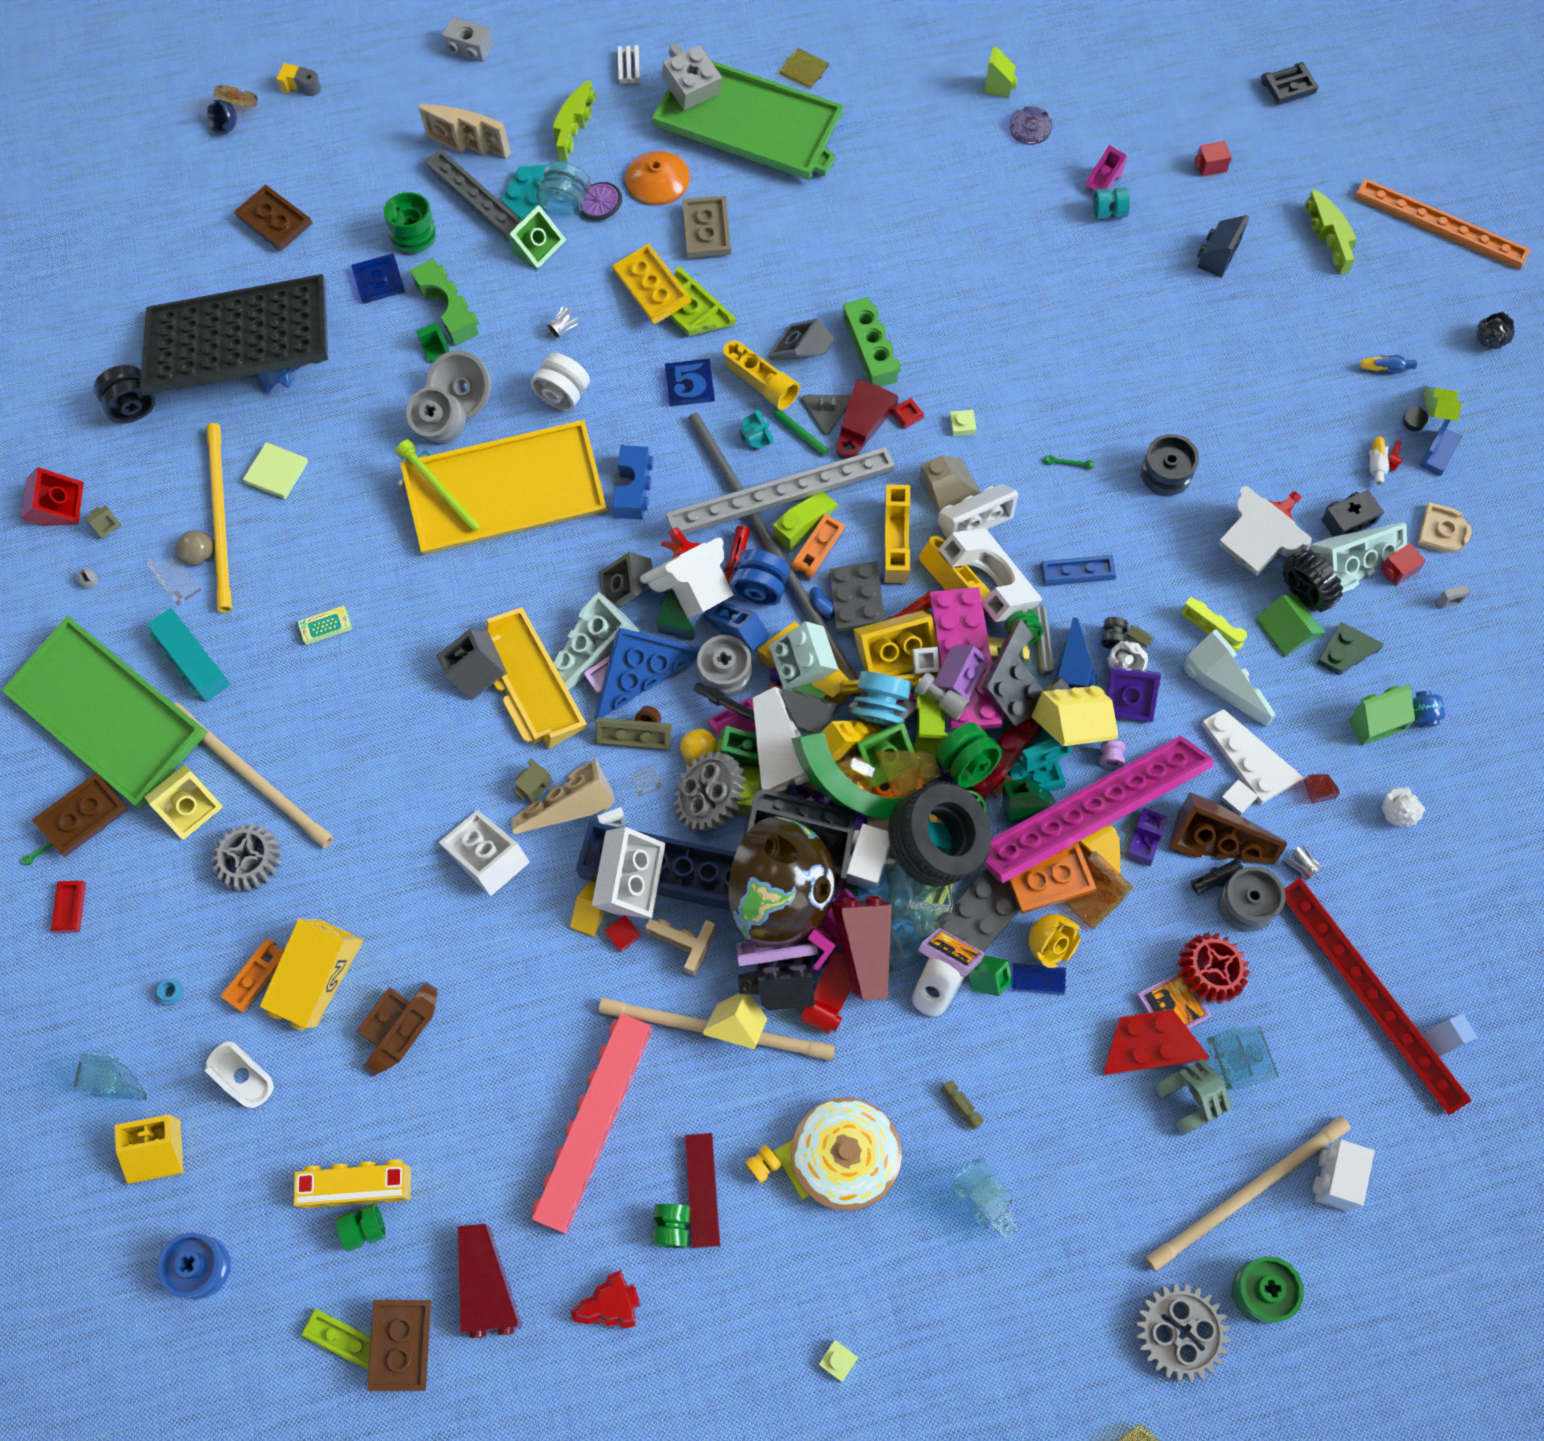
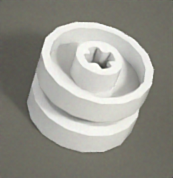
M549 353L542 362L541 369H538L531 379V388L549 405L559 410H573L580 399V395L584 393L590 383L589 375L582 366L570 357L560 353Z

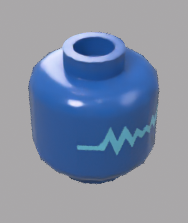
M1431 690L1416 692V697L1412 698L1415 716L1413 723L1419 724V728L1440 725V720L1445 717L1442 697L1437 694L1432 695Z

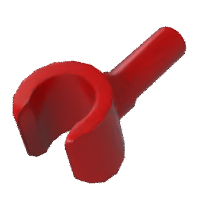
M1399 440L1395 442L1393 451L1388 458L1389 468L1394 471L1403 461L1401 457L1397 456L1402 443Z

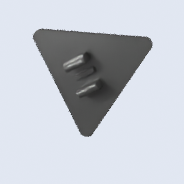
M803 395L802 401L823 434L828 435L847 409L851 396Z

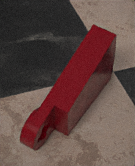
M856 380L836 446L837 455L841 459L851 458L859 454L892 413V408L898 405V395L878 385ZM852 445V449H849L848 451L844 450V447Z

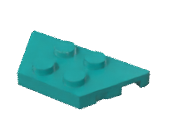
M555 163L518 167L501 202L521 220L537 205L545 212L567 170L566 164Z

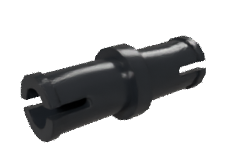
M1235 858L1219 868L1213 867L1209 873L1191 880V887L1198 896L1216 886L1222 887L1237 871L1243 869V865Z

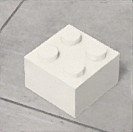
M862 824L860 831L855 830L851 850L854 852L849 857L846 883L876 892L890 849L888 831Z
M1339 1140L1326 1147L1325 1150L1323 1149L1318 1161V1165L1322 1166L1320 1177L1317 1176L1313 1184V1192L1316 1193L1314 1201L1345 1212L1364 1206L1375 1150L1344 1140Z

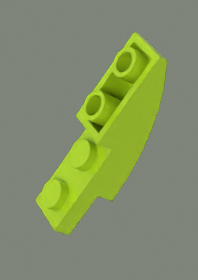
M587 80L569 96L555 119L553 133L560 161H568L569 153H573L574 136L578 135L579 128L585 129L587 120L591 119V104H594L596 100V91L592 88V81Z
M1312 190L1308 200L1305 202V210L1312 220V230L1316 232L1318 240L1326 239L1327 246L1333 254V263L1337 266L1339 274L1349 273L1355 260L1352 249L1357 241L1353 229L1333 202L1318 190Z

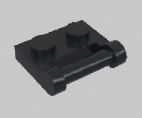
M1303 62L1296 63L1294 67L1274 73L1267 72L1261 75L1263 86H1267L1277 105L1315 94L1319 88Z

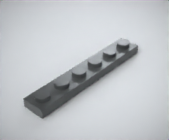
M439 149L425 160V165L429 170L509 240L508 233L521 221L518 216L442 149Z

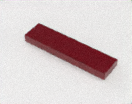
M713 1134L685 1135L692 1248L721 1247Z

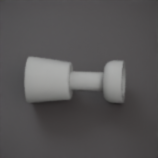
M927 672L917 684L915 692L920 695L928 692L940 701L939 707L953 720L957 721L969 705L970 700L952 690H949L947 693L933 684L934 677Z

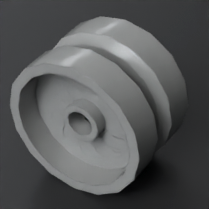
M427 386L419 389L411 396L407 404L406 417L409 426L414 432L435 444H446L454 441L465 427L466 413L464 406L457 398L439 387Z
M719 635L710 638L702 645L697 657L699 679L703 685L724 692L728 698L739 695L748 688L752 679V663L750 651L743 641L731 635Z

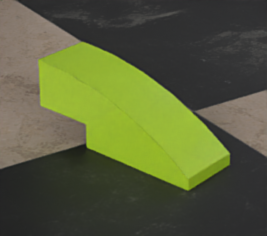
M1424 386V401L1428 413L1432 417L1458 421L1462 402L1457 401L1459 391Z

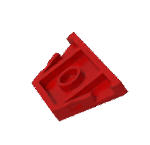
M1174 1009L1119 1018L1104 1069V1075L1196 1063L1202 1059L1209 1061V1055Z

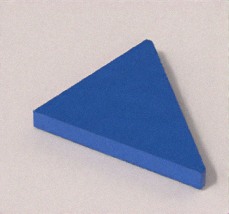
M617 627L594 719L597 720L598 717L603 718L610 712L630 702L639 694L659 684L668 676L685 668L697 659L701 648Z

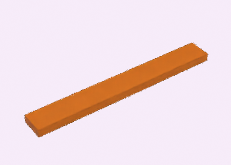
M1366 178L1354 199L1518 270L1523 266L1531 250Z

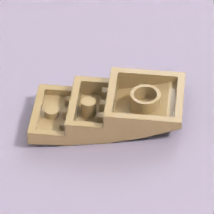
M420 104L418 106L428 138L459 153L468 148L482 156L488 151L505 159L510 155L511 152L504 123L485 115L454 107Z

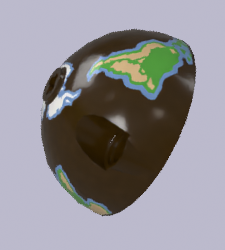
M778 816L768 817L759 821L745 835L737 849L730 871L729 904L733 921L740 934L748 942L756 946L765 947L787 945L805 938L822 923L830 911L833 902L836 878L831 855L821 839L804 825Z

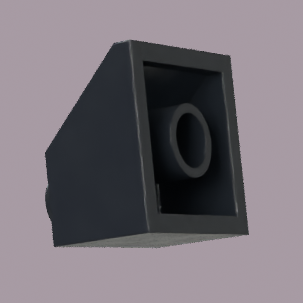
M1244 215L1219 221L1216 229L1211 228L1206 238L1207 245L1202 244L1197 255L1200 258L1198 268L1223 277L1240 245L1250 217Z

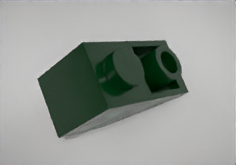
M1028 778L1003 782L1002 806L1009 821L1030 818L1056 804L1049 791Z

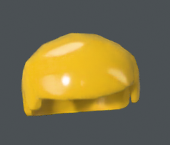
M702 728L691 730L681 739L680 751L686 764L692 767L693 758L700 761L701 753L707 756L709 751L715 753L717 740L711 732Z

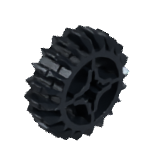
M1303 549L1288 557V560L1282 566L1284 570L1282 574L1285 577L1284 582L1289 586L1288 590L1297 595L1305 607H1310L1314 612H1323L1329 608L1331 609L1343 596V586L1340 584L1342 581L1337 577L1338 572L1334 571L1332 565L1326 561V558H1321L1318 552L1314 553L1310 549Z

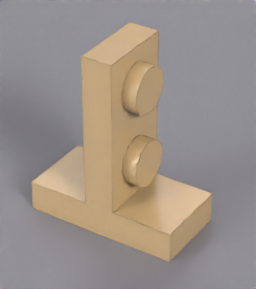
M649 918L645 927L647 934L689 952L690 955L684 965V970L686 974L695 977L717 931L716 924L706 920L698 938H695V934L686 929L678 931L671 928L672 925L663 919L658 918L655 921Z

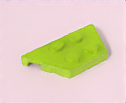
M680 266L676 268L674 277L692 300L691 303L668 316L688 336H693L736 324L735 316Z

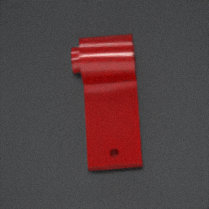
M833 950L814 991L815 1006L805 1007L800 1018L801 1022L828 1035L832 1030L837 1032L843 1018L839 1014L851 990L844 956L836 950Z

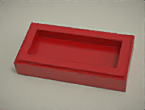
M83 880L57 881L51 925L53 933L80 932L86 882Z

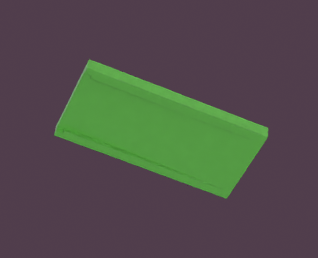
M711 60L722 76L721 92L719 95L684 111L668 88L652 117L654 127L810 181L812 172L831 134L844 114V105Z
M69 616L65 617L1 690L134 806L141 809L148 803L145 796L171 776L208 733L206 729Z

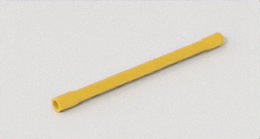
M209 423L206 425V435L209 448L217 579V611L227 613L232 611V599L229 587L220 447L221 429L219 424Z

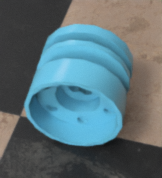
M861 671L857 688L866 692L867 697H855L854 702L865 706L864 708L853 707L851 714L860 717L864 721L883 726L896 725L904 721V718L893 714L894 712L906 713V708L896 704V701L909 699L912 682L886 674Z

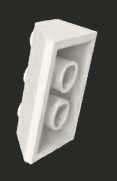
M1004 484L996 487L990 486L976 496H968L956 505L944 507L939 512L938 525L946 538L953 532L992 528L1014 517L1019 494L1016 490Z
M627 827L606 831L592 906L612 914L652 918L665 843Z

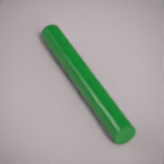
M778 408L774 410L772 415L819 454L825 456L828 453L829 449L783 411Z

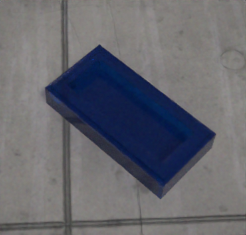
M1013 963L1011 991L1065 995V967L1047 968L1041 965Z

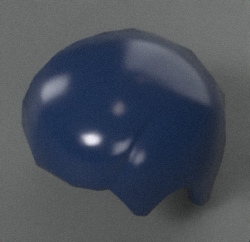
M224 99L214 100L216 103L208 105L207 108L209 126L216 134L229 133L235 128L237 123L236 110L229 101Z

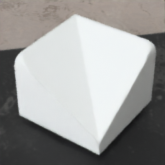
M938 647L912 649L914 674L940 671Z

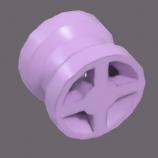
M1108 740L1100 744L1102 756L1099 763L1101 766L1120 768L1125 765V758L1123 757V753L1126 751L1125 743Z

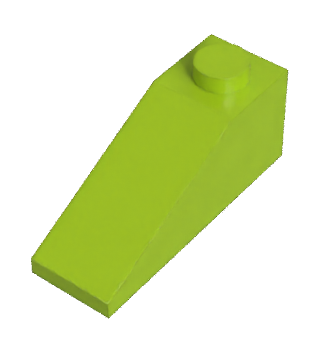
M824 492L811 496L789 509L773 524V538L791 553L815 530L825 514L830 516L839 507V504Z

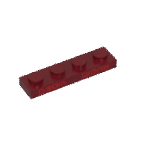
M1032 717L1015 726H1010L997 742L1002 749V756L998 765L983 781L975 786L963 789L976 792L985 801L1022 755L1023 750H1026L1042 731L1043 727Z

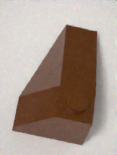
M1189 792L1177 814L1169 846L1192 857L1202 858V855L1215 856L1221 860L1237 858L1243 859L1244 862L1276 864L1288 843L1214 801Z

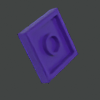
M1110 666L1106 695L1112 700L1115 718L1153 722L1161 673Z

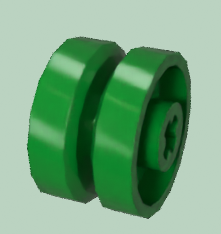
M974 722L963 724L952 731L940 744L936 753L938 764L946 772H949L953 780L963 788L975 786L983 781L995 769L1002 756L1000 746L992 738L987 737L986 732Z
M1265 1256L1247 1262L1237 1270L1232 1281V1296L1236 1307L1246 1318L1256 1323L1273 1324L1290 1319L1299 1311L1304 1299V1285L1299 1273L1290 1263L1279 1257ZM1265 1286L1269 1288L1270 1293L1265 1292Z

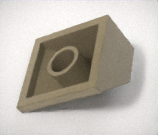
M942 455L921 464L919 479L938 512L948 505H956L962 502L968 496H976L981 493L961 458Z

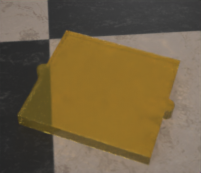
M798 48L790 58H787V62L780 70V74L811 89L818 79H822V74L829 67V63Z

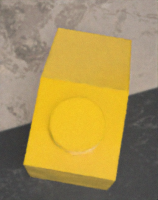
M1109 824L1078 841L1083 855L1114 883L1121 872L1120 841L1116 830Z

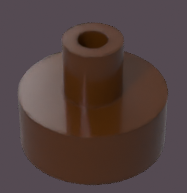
M644 706L636 713L635 721L661 723V715L656 708Z

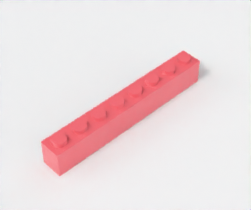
M620 1014L618 1020H613L609 1029L610 1040L607 1045L603 1044L598 1055L600 1063L597 1070L592 1069L588 1077L587 1084L590 1085L586 1095L582 1094L578 1100L576 1109L579 1111L575 1121L571 1119L566 1128L565 1135L568 1137L564 1146L560 1145L554 1157L556 1165L553 1172L549 1171L543 1182V1187L545 1188L541 1198H537L533 1204L531 1214H534L532 1220L536 1223L565 1235L567 1234L652 1033V1028L649 1024L624 1014Z

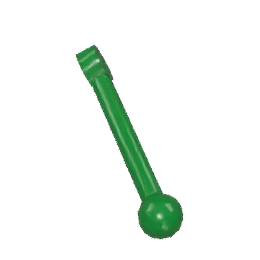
M1052 455L1045 457L1047 465L1060 463L1085 466L1087 469L1094 467L1092 460L1083 462L1058 459Z
M48 842L33 854L23 856L22 863L26 866L31 865L34 858L52 847L53 844Z

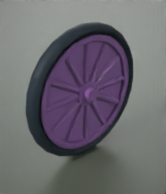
M597 182L591 184L581 192L578 198L579 212L590 220L607 219L620 208L622 194L619 188L612 183Z

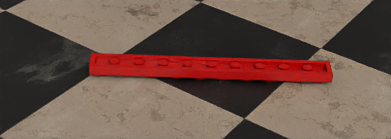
M1302 877L1284 888L1285 902L1446 1113L1451 1115L1470 1103L1473 1099Z

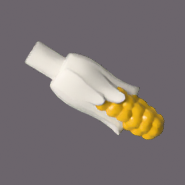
M1381 436L1373 439L1372 450H1369V470L1372 476H1374V484L1376 486L1384 485V475L1387 474L1389 469V447L1385 446L1384 438Z

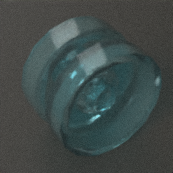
M563 161L550 162L546 165L536 196L539 203L552 213L566 217L577 216L583 210L586 201L585 197H587L591 186V180L584 170L574 164Z

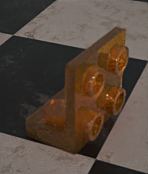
M1094 851L1086 860L1097 888L1096 891L1064 901L1091 929H1094L1122 903L1133 889V886L1097 851Z

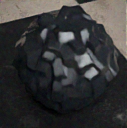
M1503 311L1491 314L1479 322L1476 337L1482 345L1491 349H1500L1502 346L1509 344L1513 339L1515 333L1514 320Z

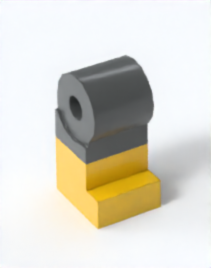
M283 63L276 78L280 92L289 94L290 90L304 92L308 96H315L321 91V85L315 71Z

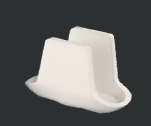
M929 958L913 991V1005L922 1014L937 1017L943 1014L964 977L949 964L935 958ZM932 986L936 988L940 996H930L926 991V987Z
M227 1041L213 1050L206 1061L205 1072L245 1107L255 1108L269 1098L274 1086L270 1076L234 1042ZM241 1068L247 1069L249 1071L248 1080L244 1083H237L234 1079L236 1071Z

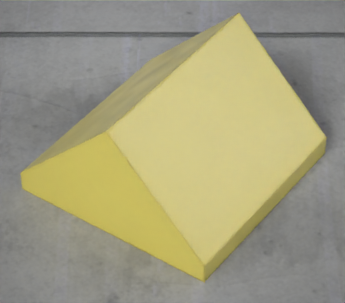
M738 993L716 1005L703 1035L755 1050L766 1025L767 1017L751 994Z

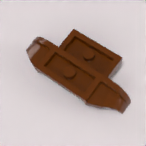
M426 981L411 1002L389 987L357 1029L358 1033L378 1046L362 1069L373 1077L402 1060L433 1017L437 999L436 987Z

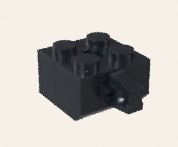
M810 956L758 963L757 971L738 975L739 993L760 995V1003L767 1010L815 1006Z

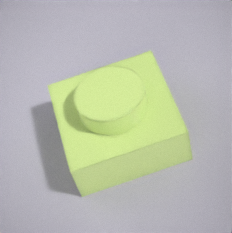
M973 410L950 412L953 436L976 434L977 429Z
M835 1340L819 1363V1366L843 1382L858 1357Z

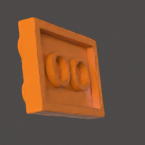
M1078 842L1008 880L1021 915L1093 893L1097 889Z

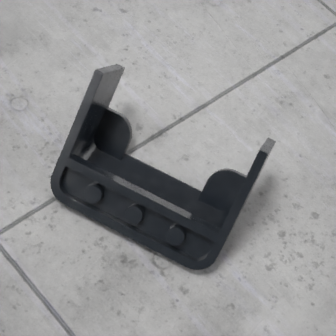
M764 789L758 791L751 804L742 840L754 825L768 817H784L804 825L821 839L831 855L836 878L834 898H837L847 876L855 826L853 814L843 808Z

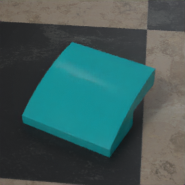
M1017 760L1008 771L1012 780L1028 778L1049 792L1066 788V780L1058 763L1059 760L1028 773L1023 768L1021 762Z

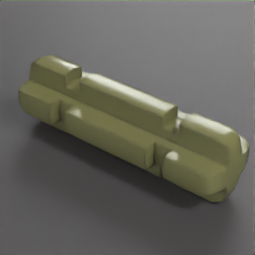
M953 1080L948 1081L941 1087V1092L946 1098L949 1097L951 1099L949 1102L963 1119H967L966 1124L970 1129H977L983 1124V1117L979 1112H974L975 1107L962 1091L959 1093L957 1090L959 1087Z

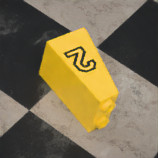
M298 918L260 1007L267 1010V1015L279 1020L284 1018L291 1021L290 1026L304 1031L305 1028L316 1027L364 939L321 919Z

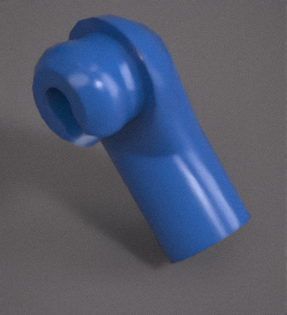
M813 587L810 590L814 609L822 614L824 619H833L835 616L834 604L823 597L820 587Z

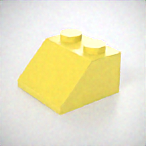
M185 764L145 796L151 807L182 840L223 808L219 801Z

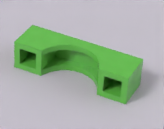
M432 258L410 270L413 282L424 299H441L448 304L447 310L441 316V320L446 333L455 346L479 334L476 326L479 322L473 311L469 313L466 300L463 296L459 297L457 295L458 290L452 280H447L446 277L448 275L442 265L438 266Z

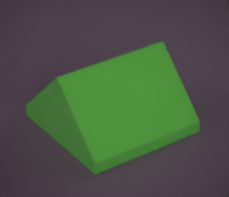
M539 205L535 206L508 233L512 253L535 269H538L566 241L565 237Z
M1282 595L1256 618L1257 622L1284 657L1326 633L1297 595Z
M903 721L856 742V756L873 787L919 767Z

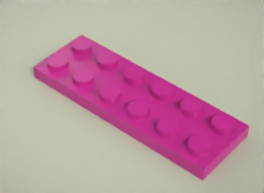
M973 587L930 592L940 666L942 667L951 647L954 645H974L988 659L969 699L970 703L957 721L948 715L951 732L961 725L970 722L977 723L982 729L1001 727V714L981 688L992 667L980 588Z

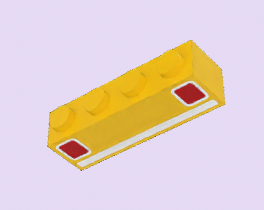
M387 1160L386 1165L375 1166V1162H360L359 1167L348 1168V1164H333L331 1169L321 1170V1166H306L304 1171L295 1172L294 1206L300 1209L411 1201V1167L403 1164V1160Z

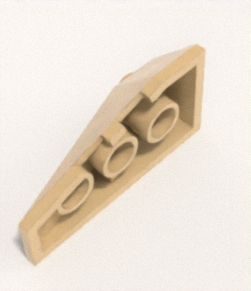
M596 758L568 775L570 780L561 787L555 785L549 789L550 792L543 801H534L511 819L512 832L518 834L591 816L599 811L603 812L609 809L612 803L615 802L613 790Z

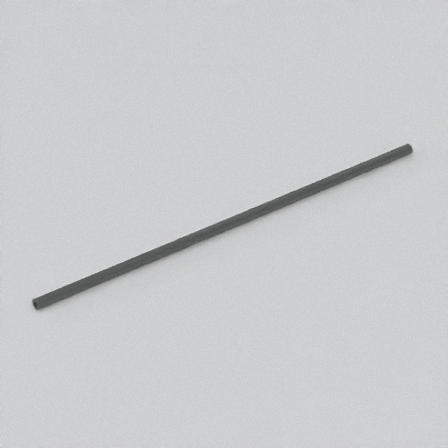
M697 412L692 413L688 419L732 493L744 490ZM759 513L746 515L767 551L779 556L788 563ZM789 565L791 570L786 583L810 623L824 626L837 667L849 680H858V677L820 614L814 609L811 599ZM856 693L853 695L855 697H859L862 693ZM879 725L882 731L888 728L887 726Z

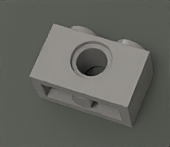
M455 17L451 19L442 34L447 51L484 62L494 45L491 28Z

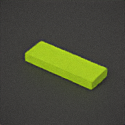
M315 1308L301 1336L368 1370L370 1336Z

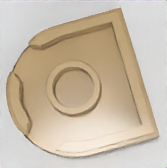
M1428 502L1424 509L1416 546L1441 553L1457 552L1469 541L1472 533L1471 525L1467 523L1462 517L1463 514L1458 510Z

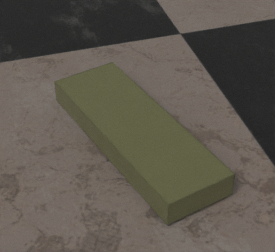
M598 717L596 720V743L670 750L672 724Z

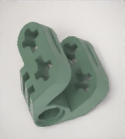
M1203 1059L1154 1086L1160 1099L1188 1086L1189 1091L1200 1106V1110L1175 1123L1182 1136L1232 1109L1221 1077Z

